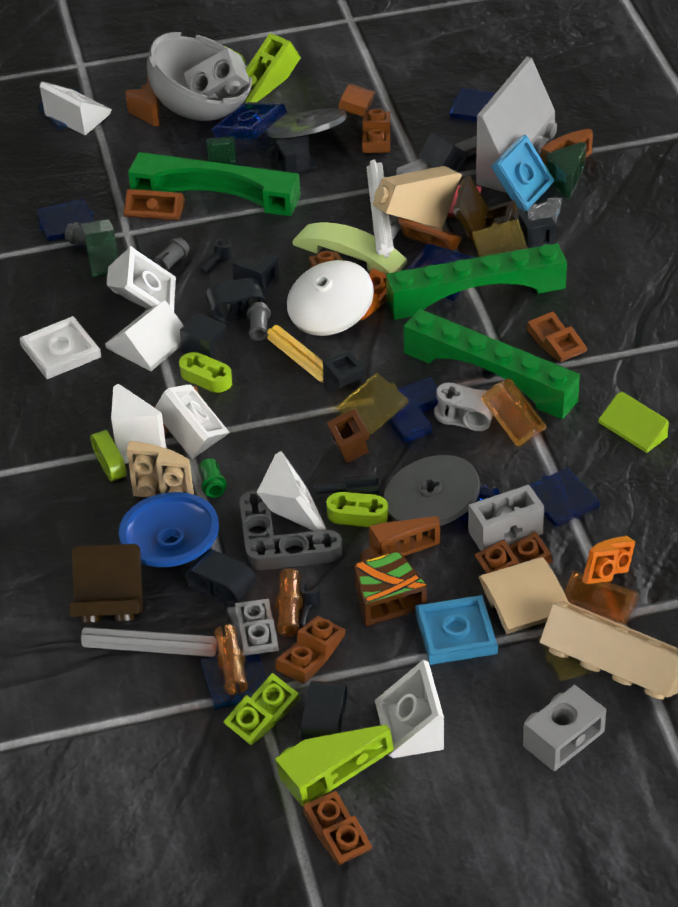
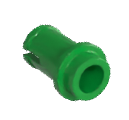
M212 458L201 461L198 468L203 480L201 484L203 493L210 498L222 496L226 490L227 482L221 476L219 463Z

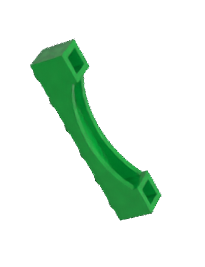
M142 152L138 153L128 171L130 189L162 192L202 190L227 193L250 200L262 206L264 213L292 216L300 198L298 173Z
M556 243L386 274L387 303L394 320L413 317L419 309L424 310L442 298L478 286L517 284L535 288L537 294L566 289L567 260L559 244Z
M419 309L404 325V353L428 364L434 359L445 358L464 361L482 367L504 378L520 389L536 404V409L562 420L578 402L579 373L422 309Z

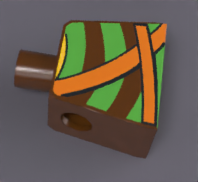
M369 547L362 551L360 554L361 561L354 565V580L366 627L415 612V605L427 604V585L400 552L394 551L381 555L375 547Z

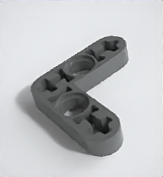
M248 491L241 496L239 504L246 560L252 569L271 570L330 563L341 557L342 538L336 531L318 530L274 535L271 512L257 494V491ZM257 505L259 514H252L251 506ZM256 526H261L266 529L264 532L259 534H255L249 531L251 528ZM292 546H298L303 549L296 554L286 552V549Z

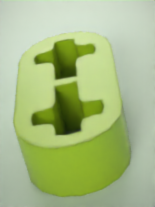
M197 352L187 353L180 358V375L184 380L215 393L227 391L232 386V373L228 365Z
M103 430L91 434L90 439L94 453L108 479L112 482L126 477L125 463L109 432Z
M337 492L330 495L326 501L327 517L336 524L369 527L375 524L386 523L388 520V502L378 495Z

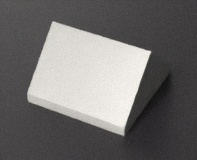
M41 82L40 84L45 115L83 135H87L109 116L112 109L73 89L46 82Z
M164 300L141 314L105 343L107 349L152 371L181 347L180 329L184 325Z
M120 384L113 387L111 420L115 445L124 463H128L127 447L129 441L143 442L166 448L162 412Z
M191 384L168 388L155 406L157 410L162 412L163 424L192 459L230 433Z
M422 660L375 699L380 724H386L391 731L394 750L388 756L392 758L444 750V716L429 662Z

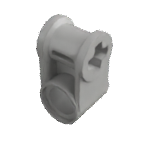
M449 382L443 383L436 391L438 405L434 409V416L437 421L443 424L456 425L474 431H484L490 426L497 405V399L487 390H478ZM451 392H453V397H452V399H450V393H451ZM449 408L448 415H445L446 409Z

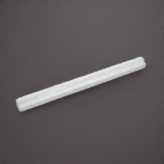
M371 160L370 165L366 169L376 252L378 255L383 254L384 257H389L390 252L394 250L389 214L373 206L375 191L380 186L382 178H384L383 165L381 162L376 163L375 160Z

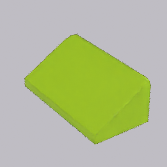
M622 391L615 396L598 420V423L646 453L668 437L669 421Z

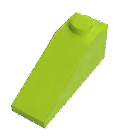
M269 33L246 68L249 78H252V85L247 98L241 104L242 106L250 109L289 77L301 59L290 41Z
M385 724L305 739L299 744L285 749L280 756L275 758L279 779L303 807V805L323 797L392 752L394 748L391 731Z

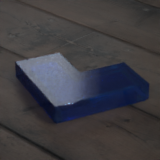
M431 377L375 397L376 407L404 443L432 433V424L422 411L438 405L436 397L438 386Z

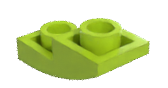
M272 673L251 698L248 695L244 697L223 723L248 744L252 745L271 730L301 697L298 692Z

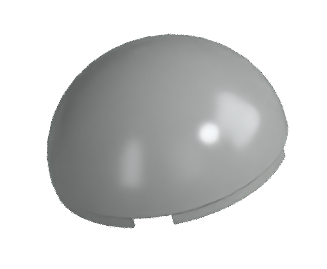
M181 32L166 33L154 40L147 56L148 80L157 98L172 112L191 120L211 121L234 112L247 98L252 85V78H249V76L250 84L241 88L238 93L231 94L220 101L207 99L208 96L196 93L188 88L184 73L224 50L225 46L197 34L195 38L180 36Z

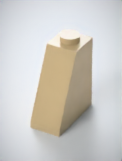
M440 166L382 178L380 186L375 191L373 206L387 214L442 229L462 174L446 166Z

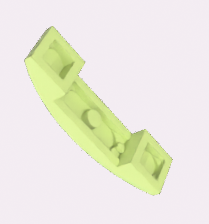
M328 222L308 224L292 241L293 246L317 254L325 247L367 262V271L369 272L373 268L384 274L399 272L407 264V259L396 249L390 252L389 257H384L383 254L378 255L376 252L375 236L343 224Z

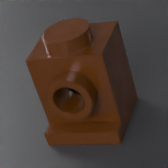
M355 408L327 422L332 438L346 463L369 453L365 441L370 439V434Z

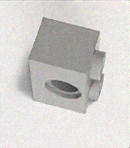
M574 684L564 693H558L554 696L550 704L540 712H534L526 719L523 725V747L555 772L605 732L606 708Z

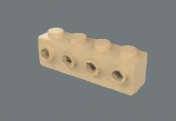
M569 602L553 603L539 642L550 647L549 652L562 658L574 657L581 660L580 665L595 672H600L602 669L613 674L612 679L628 686H631L632 683L645 688V694L663 700L665 697L668 698L678 694V648Z

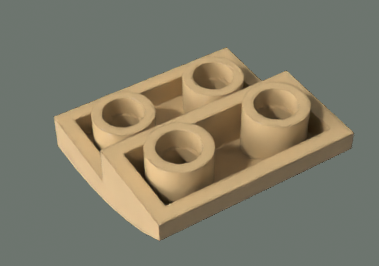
M129 441L127 456L133 496L151 497L168 492L194 494L189 459L164 447Z
M543 557L480 575L479 577L490 607L496 608L506 634L547 622L553 603L568 602L560 583Z

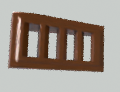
M438 516L386 522L369 526V546L377 548L381 555L397 551L406 556L440 544V519ZM427 531V535L422 536V532Z

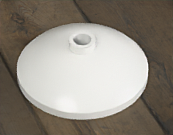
M334 260L318 264L303 273L290 289L287 298L289 317L298 329L311 335L326 336L342 332L356 324L370 308L374 295L373 283L365 269L356 263Z

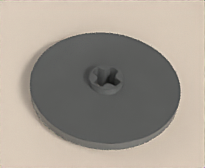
M325 108L297 113L269 124L266 127L267 136L272 138H290L320 132L345 121L347 118L346 111L339 108Z
M435 455L419 459L402 468L388 483L384 492V499L388 502V514L394 521L438 516L440 526L445 525L462 516L469 510V504L475 503L480 492V479L474 466L467 460L457 456Z

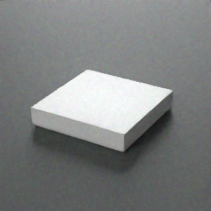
M74 316L20 337L21 347L46 379L101 357L100 348Z

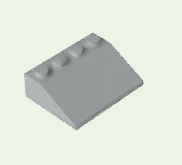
M526 57L477 115L476 184L504 193L507 192L491 168L493 163L518 137L527 135L537 153L541 154V147L549 139H553L557 131L554 107L536 66L530 57Z

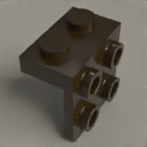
M469 175L462 177L453 211L456 220L464 226L469 242L474 243L479 253L493 249H502L511 244L516 222V210L519 209L515 201L512 200L488 208Z
M139 545L77 546L72 550L74 601L70 603V617L79 616L80 623L100 622V615H114V621L135 620L134 614L143 612L141 549Z

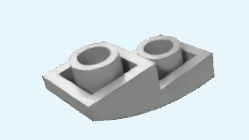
M269 598L235 603L244 656L279 651Z

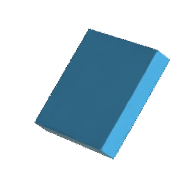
M527 135L518 137L491 166L511 200H514L517 207L523 209L524 212L554 182L553 177Z
M483 595L415 605V614L429 665L498 654L497 641Z

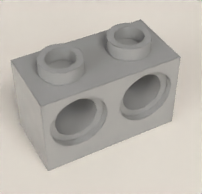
M228 47L184 73L189 90L208 96L207 99L220 101L231 94L238 93L241 88L250 84L242 57Z

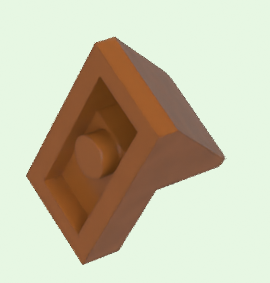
M147 75V84H142V89L126 90L127 110L130 114L150 125L159 126L160 100L153 92Z

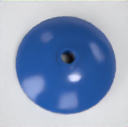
M184 492L157 494L140 501L125 514L119 526L121 544L139 545L141 549V564L162 568L175 567L195 560L213 545L219 532L218 516L213 506L197 495Z

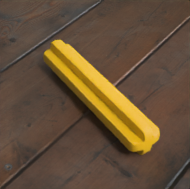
M274 325L267 330V339L318 381L324 383L323 360L279 325Z

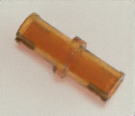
M285 569L279 573V594L275 599V606L278 609L277 631L283 636H294L299 631V610L303 605L302 596L299 595L301 574L295 569Z
M224 625L226 636H223L221 626L214 632L219 650L217 663L218 667L223 670L226 692L237 695L236 683L239 684L241 693L248 689V682L246 681L243 668L245 655L239 649L236 628L232 625Z

